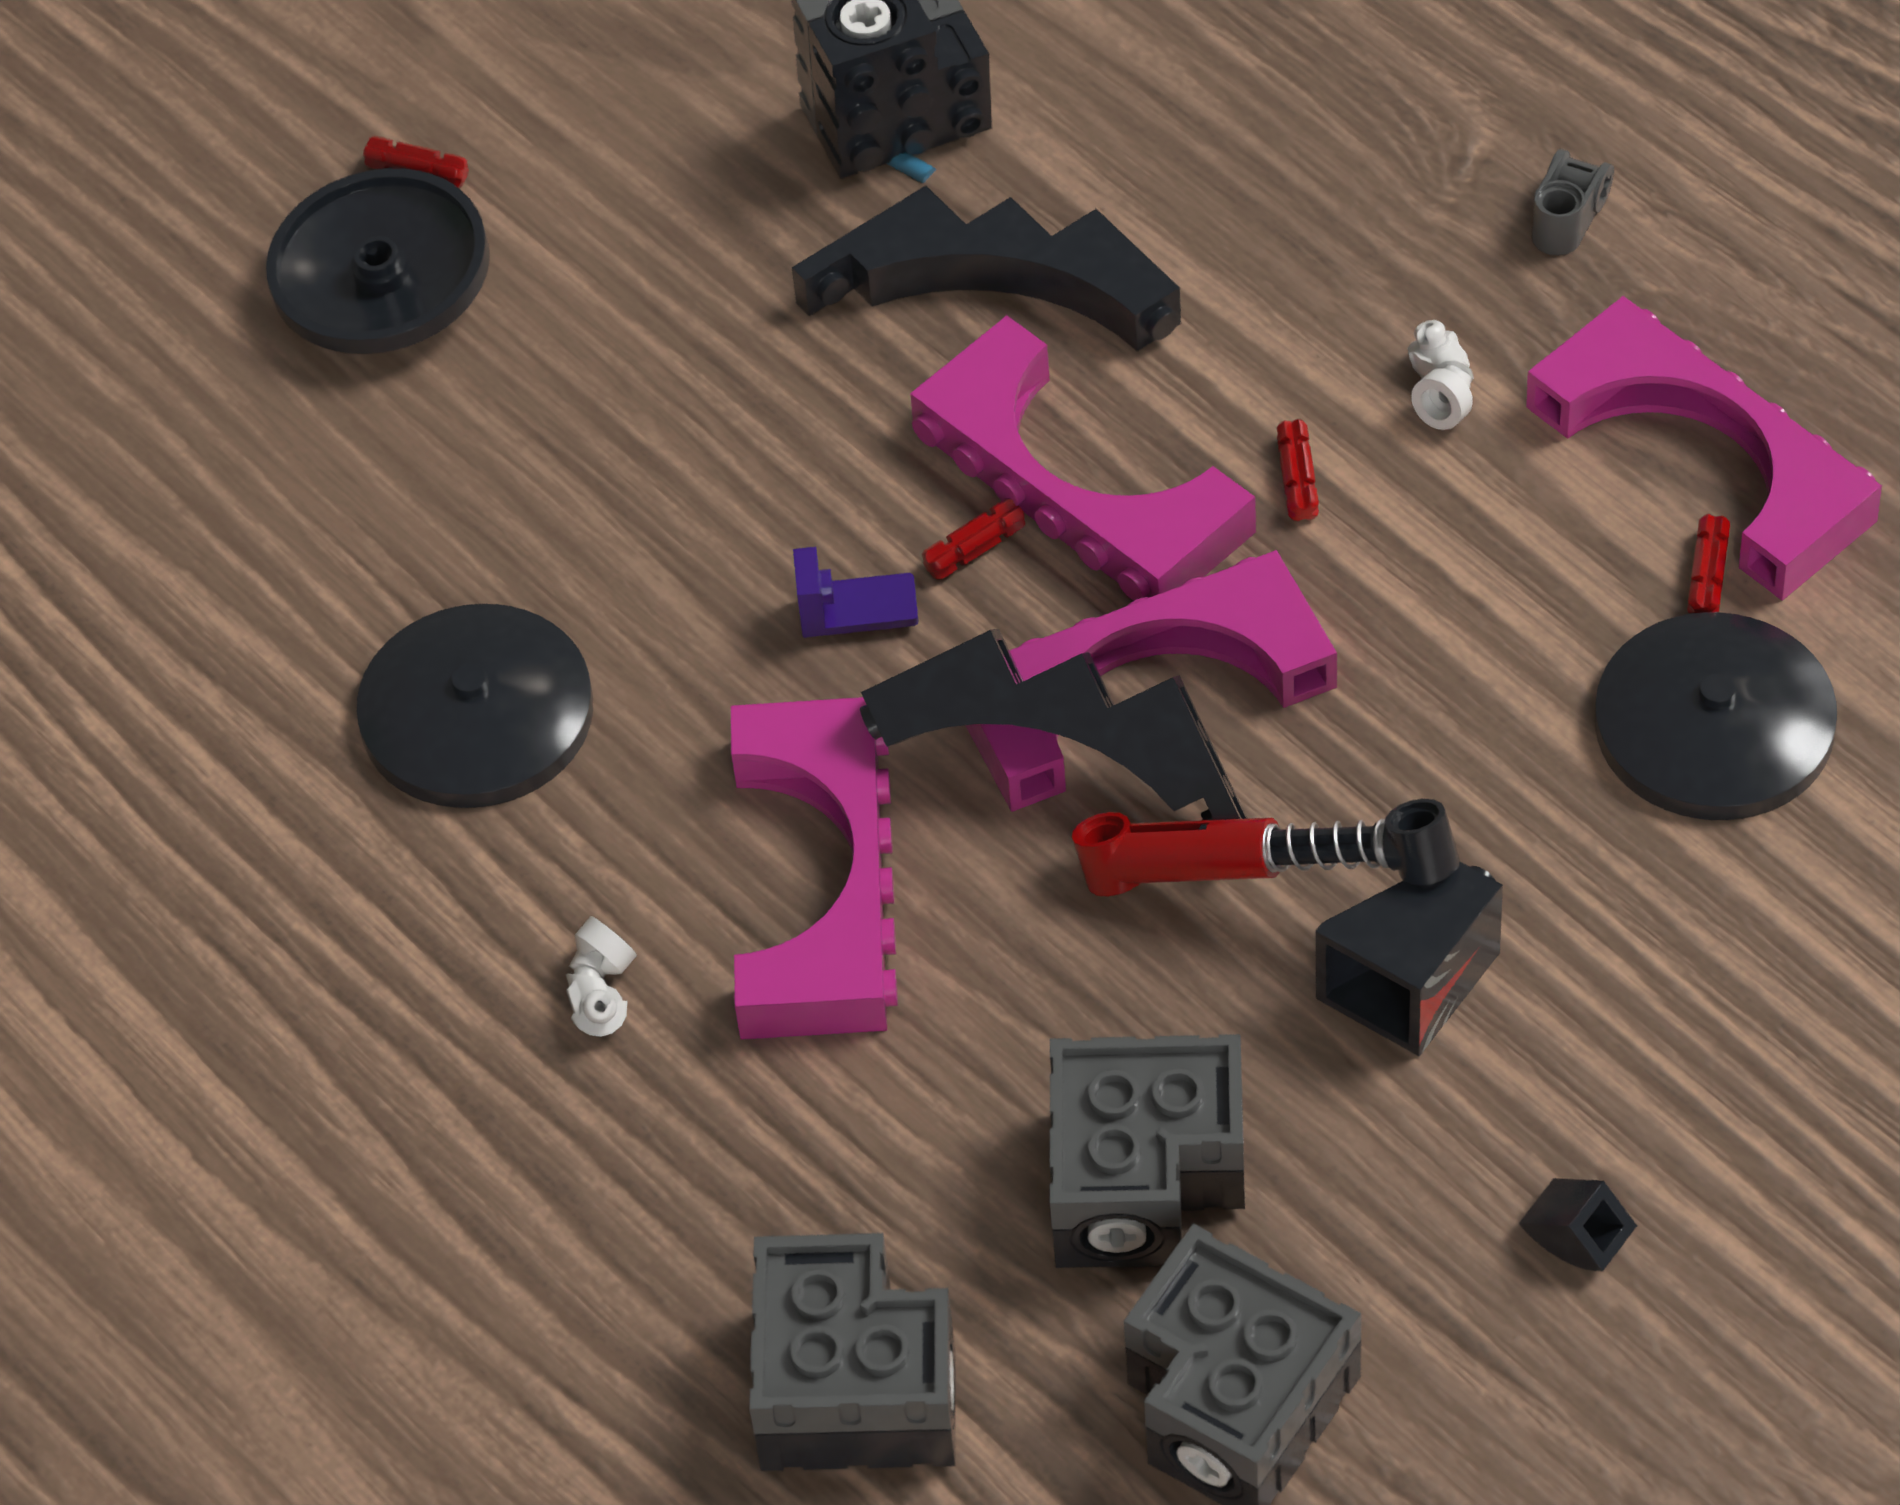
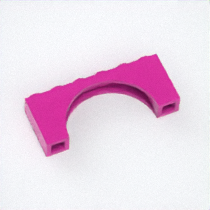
M1624 296L1619 298L1528 371L1526 408L1567 439L1580 430L1604 419L1625 414L1651 412L1679 415L1703 422L1720 430L1737 442L1758 466L1768 490V498L1761 512L1742 532L1739 569L1782 601L1878 520L1882 485L1876 481L1868 470L1853 465L1834 451L1823 437L1808 432L1789 418L1785 410L1779 405L1763 399L1747 387L1737 374L1725 371L1706 357L1696 344L1689 340H1683L1661 324L1651 311L1639 308Z
M1007 315L910 393L913 418L912 427L923 443L930 447L937 446L954 459L956 465L964 474L972 478L978 477L994 489L1001 501L1006 498L1012 499L1016 506H1020L1024 513L1036 521L1038 527L1045 535L1052 539L1059 538L1077 552L1080 559L1093 570L1100 569L1115 580L1123 592L1132 600L1143 597L1150 598L1177 588L1192 578L1206 576L1256 533L1255 496L1214 466L1196 478L1164 491L1142 495H1111L1085 490L1067 483L1039 464L1024 445L1018 431L1024 412L1031 400L1050 381L1048 348L1046 343Z
M1277 550L1259 557L1245 558L1230 568L1206 577L1192 578L1177 588L1150 598L1136 599L1126 607L1097 618L1083 619L1073 627L1044 638L1030 639L1019 647L1009 650L1024 681L1086 652L1090 653L1100 676L1118 666L1140 658L1164 654H1192L1218 659L1246 671L1264 684L1277 698L1283 708L1337 688V652ZM965 725L1011 812L1066 792L1064 756L1058 745V735L1039 729L1013 725Z
M863 697L731 705V756L736 788H754L780 792L810 804L826 815L839 828L853 852V862L847 883L834 905L818 922L795 938L780 945L752 953L734 955L735 1011L740 1040L887 1031V1007L898 1006L896 969L885 970V955H896L894 918H884L883 904H894V880L892 867L882 868L881 854H893L891 818H880V805L891 804L889 768L879 769L878 756L889 755V746L886 747L882 737L875 740L869 733L860 713V707L866 705Z

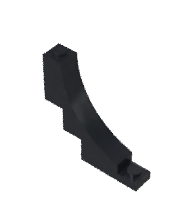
M925 185L792 267L796 304L809 317L824 307L839 302L852 290H855L871 307L905 297L960 290L1018 294L1071 309L1112 331L1136 351L1141 350L1155 340L1164 339L1181 324L1180 287L1097 209L1089 212L1056 234L1050 235L1010 197L966 224Z
M993 629L861 692L866 702V705L860 707L863 721L871 736L875 740L882 737L886 747L947 727L996 724L1039 729L1075 740L1103 753L1126 767L1151 787L1173 811L1204 798L1208 809L1201 812L1202 820L1248 819L1180 675L1114 705L1089 652L1081 653L1024 681L1000 630Z

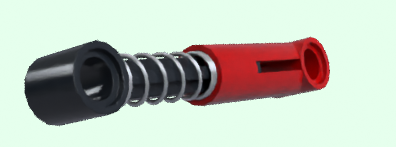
M1424 798L1400 804L1391 810L1385 819H1380L1373 826H1366L1364 821L1360 820L1357 827H1342L1341 823L1336 821L1333 828H1319L1318 824L1313 822L1310 829H1296L1293 823H1289L1286 830H1281L1274 818L1131 824L1127 816L1121 813L1107 812L1085 819L1076 826L1071 836L1089 891L1097 896L1104 897L1123 894L1132 890L1140 883L1276 878L1280 872H1284L1290 865H1295L1301 871L1309 870L1314 864H1319L1325 870H1331L1337 863H1342L1348 869H1354L1360 862H1365L1371 868H1378L1381 865L1384 868H1390L1392 871L1398 870L1401 879L1408 884L1427 885L1444 880L1453 874L1459 867L1460 861L1445 807L1439 801Z

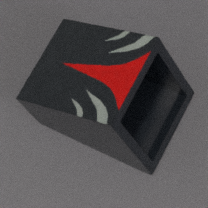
M1459 861V867L1444 880L1427 885H1411L1401 881L1322 922L1315 931L1316 999L1420 1057L1500 954L1503 884L1497 882L1483 868L1468 866Z

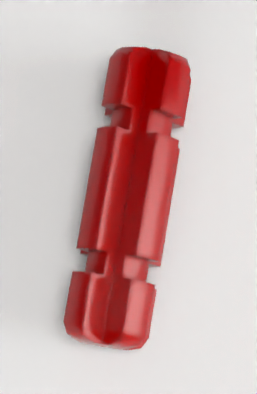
M379 136L370 137L363 150L364 162L369 168L388 169V167L418 170L443 178L458 188L463 186L469 173L467 159L462 156L445 153L444 157H440V151L404 142H397L396 146H393V140Z
M1296 419L1292 422L1284 420L1277 426V443L1281 455L1280 463L1284 491L1287 496L1288 516L1297 522L1303 519L1313 520L1319 514V500L1317 488H1315L1316 480L1311 446L1308 442V426L1301 419Z
M1006 498L990 508L991 515L988 516L985 512L947 535V543L944 544L942 540H939L922 552V563L925 569L936 580H942L958 570L956 563L959 562L964 566L1002 541L999 537L1003 534L1004 537L1008 538L1022 529L1026 524L1022 508L1016 506L1010 498Z
M1706 514L1699 519L1687 611L1689 614L1719 612L1730 533V521L1723 515L1715 517Z

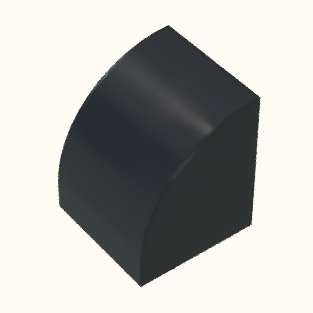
M1560 1178L1552 1179L1519 1222L1523 1230L1545 1250L1573 1266L1591 1271H1604L1638 1226L1604 1180Z

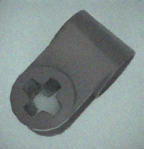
M1561 148L1557 150L1547 174L1536 190L1534 197L1531 237L1533 244L1540 251L1558 256L1571 253L1578 248L1596 213L1601 211L1608 198L1614 177V166L1606 162L1601 164V166L1593 165L1571 158L1570 152Z

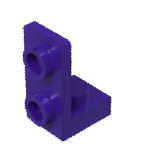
M816 547L793 549L803 638L916 626L919 623L915 581L912 573L832 581L831 569L819 570Z

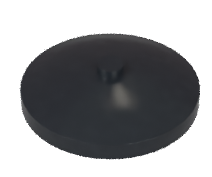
M376 169L338 179L323 186L301 201L283 220L271 241L267 254L266 276L278 313L284 322L305 340L336 352L349 354L383 353L422 342L448 327L462 315L474 301L485 281L490 258L489 242L478 209L472 200L454 184L433 174L418 170Z
M468 604L447 608L424 616L390 638L376 653L363 675L357 696L356 712L365 750L375 768L388 782L404 793L424 802L454 808H477L498 805L525 796L539 789L563 771L574 759L587 737L593 715V693L589 671L580 650L572 639L551 621L530 611L513 606Z
M1702 612L1672 617L1649 626L1634 635L1621 646L1607 664L1597 688L1595 704L1597 741L1606 762L1615 775L1630 790L1649 803L1678 815L1704 820H1735L1758 816L1773 811L1798 797L1810 787L1826 766L1833 748L1837 723V702L1834 689L1826 671L1814 654L1801 642L1778 627L1752 617L1722 612Z

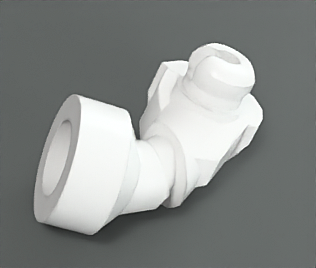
M1429 320L1417 326L1414 332L1416 340L1407 348L1412 367L1422 377L1414 386L1411 399L1417 415L1426 424L1439 430H1448L1455 427L1472 409L1473 399L1470 386L1473 380V373L1470 369L1467 354L1459 345L1457 335L1453 331H1445V327L1441 322Z
M590 916L575 934L577 952L569 967L574 969V974H566L569 984L566 991L574 1012L571 1016L573 1023L581 1031L589 1035L605 1036L614 1033L622 1026L627 1016V1001L622 1000L616 989L606 985L603 978L605 975L622 974L637 954L615 932L598 919Z

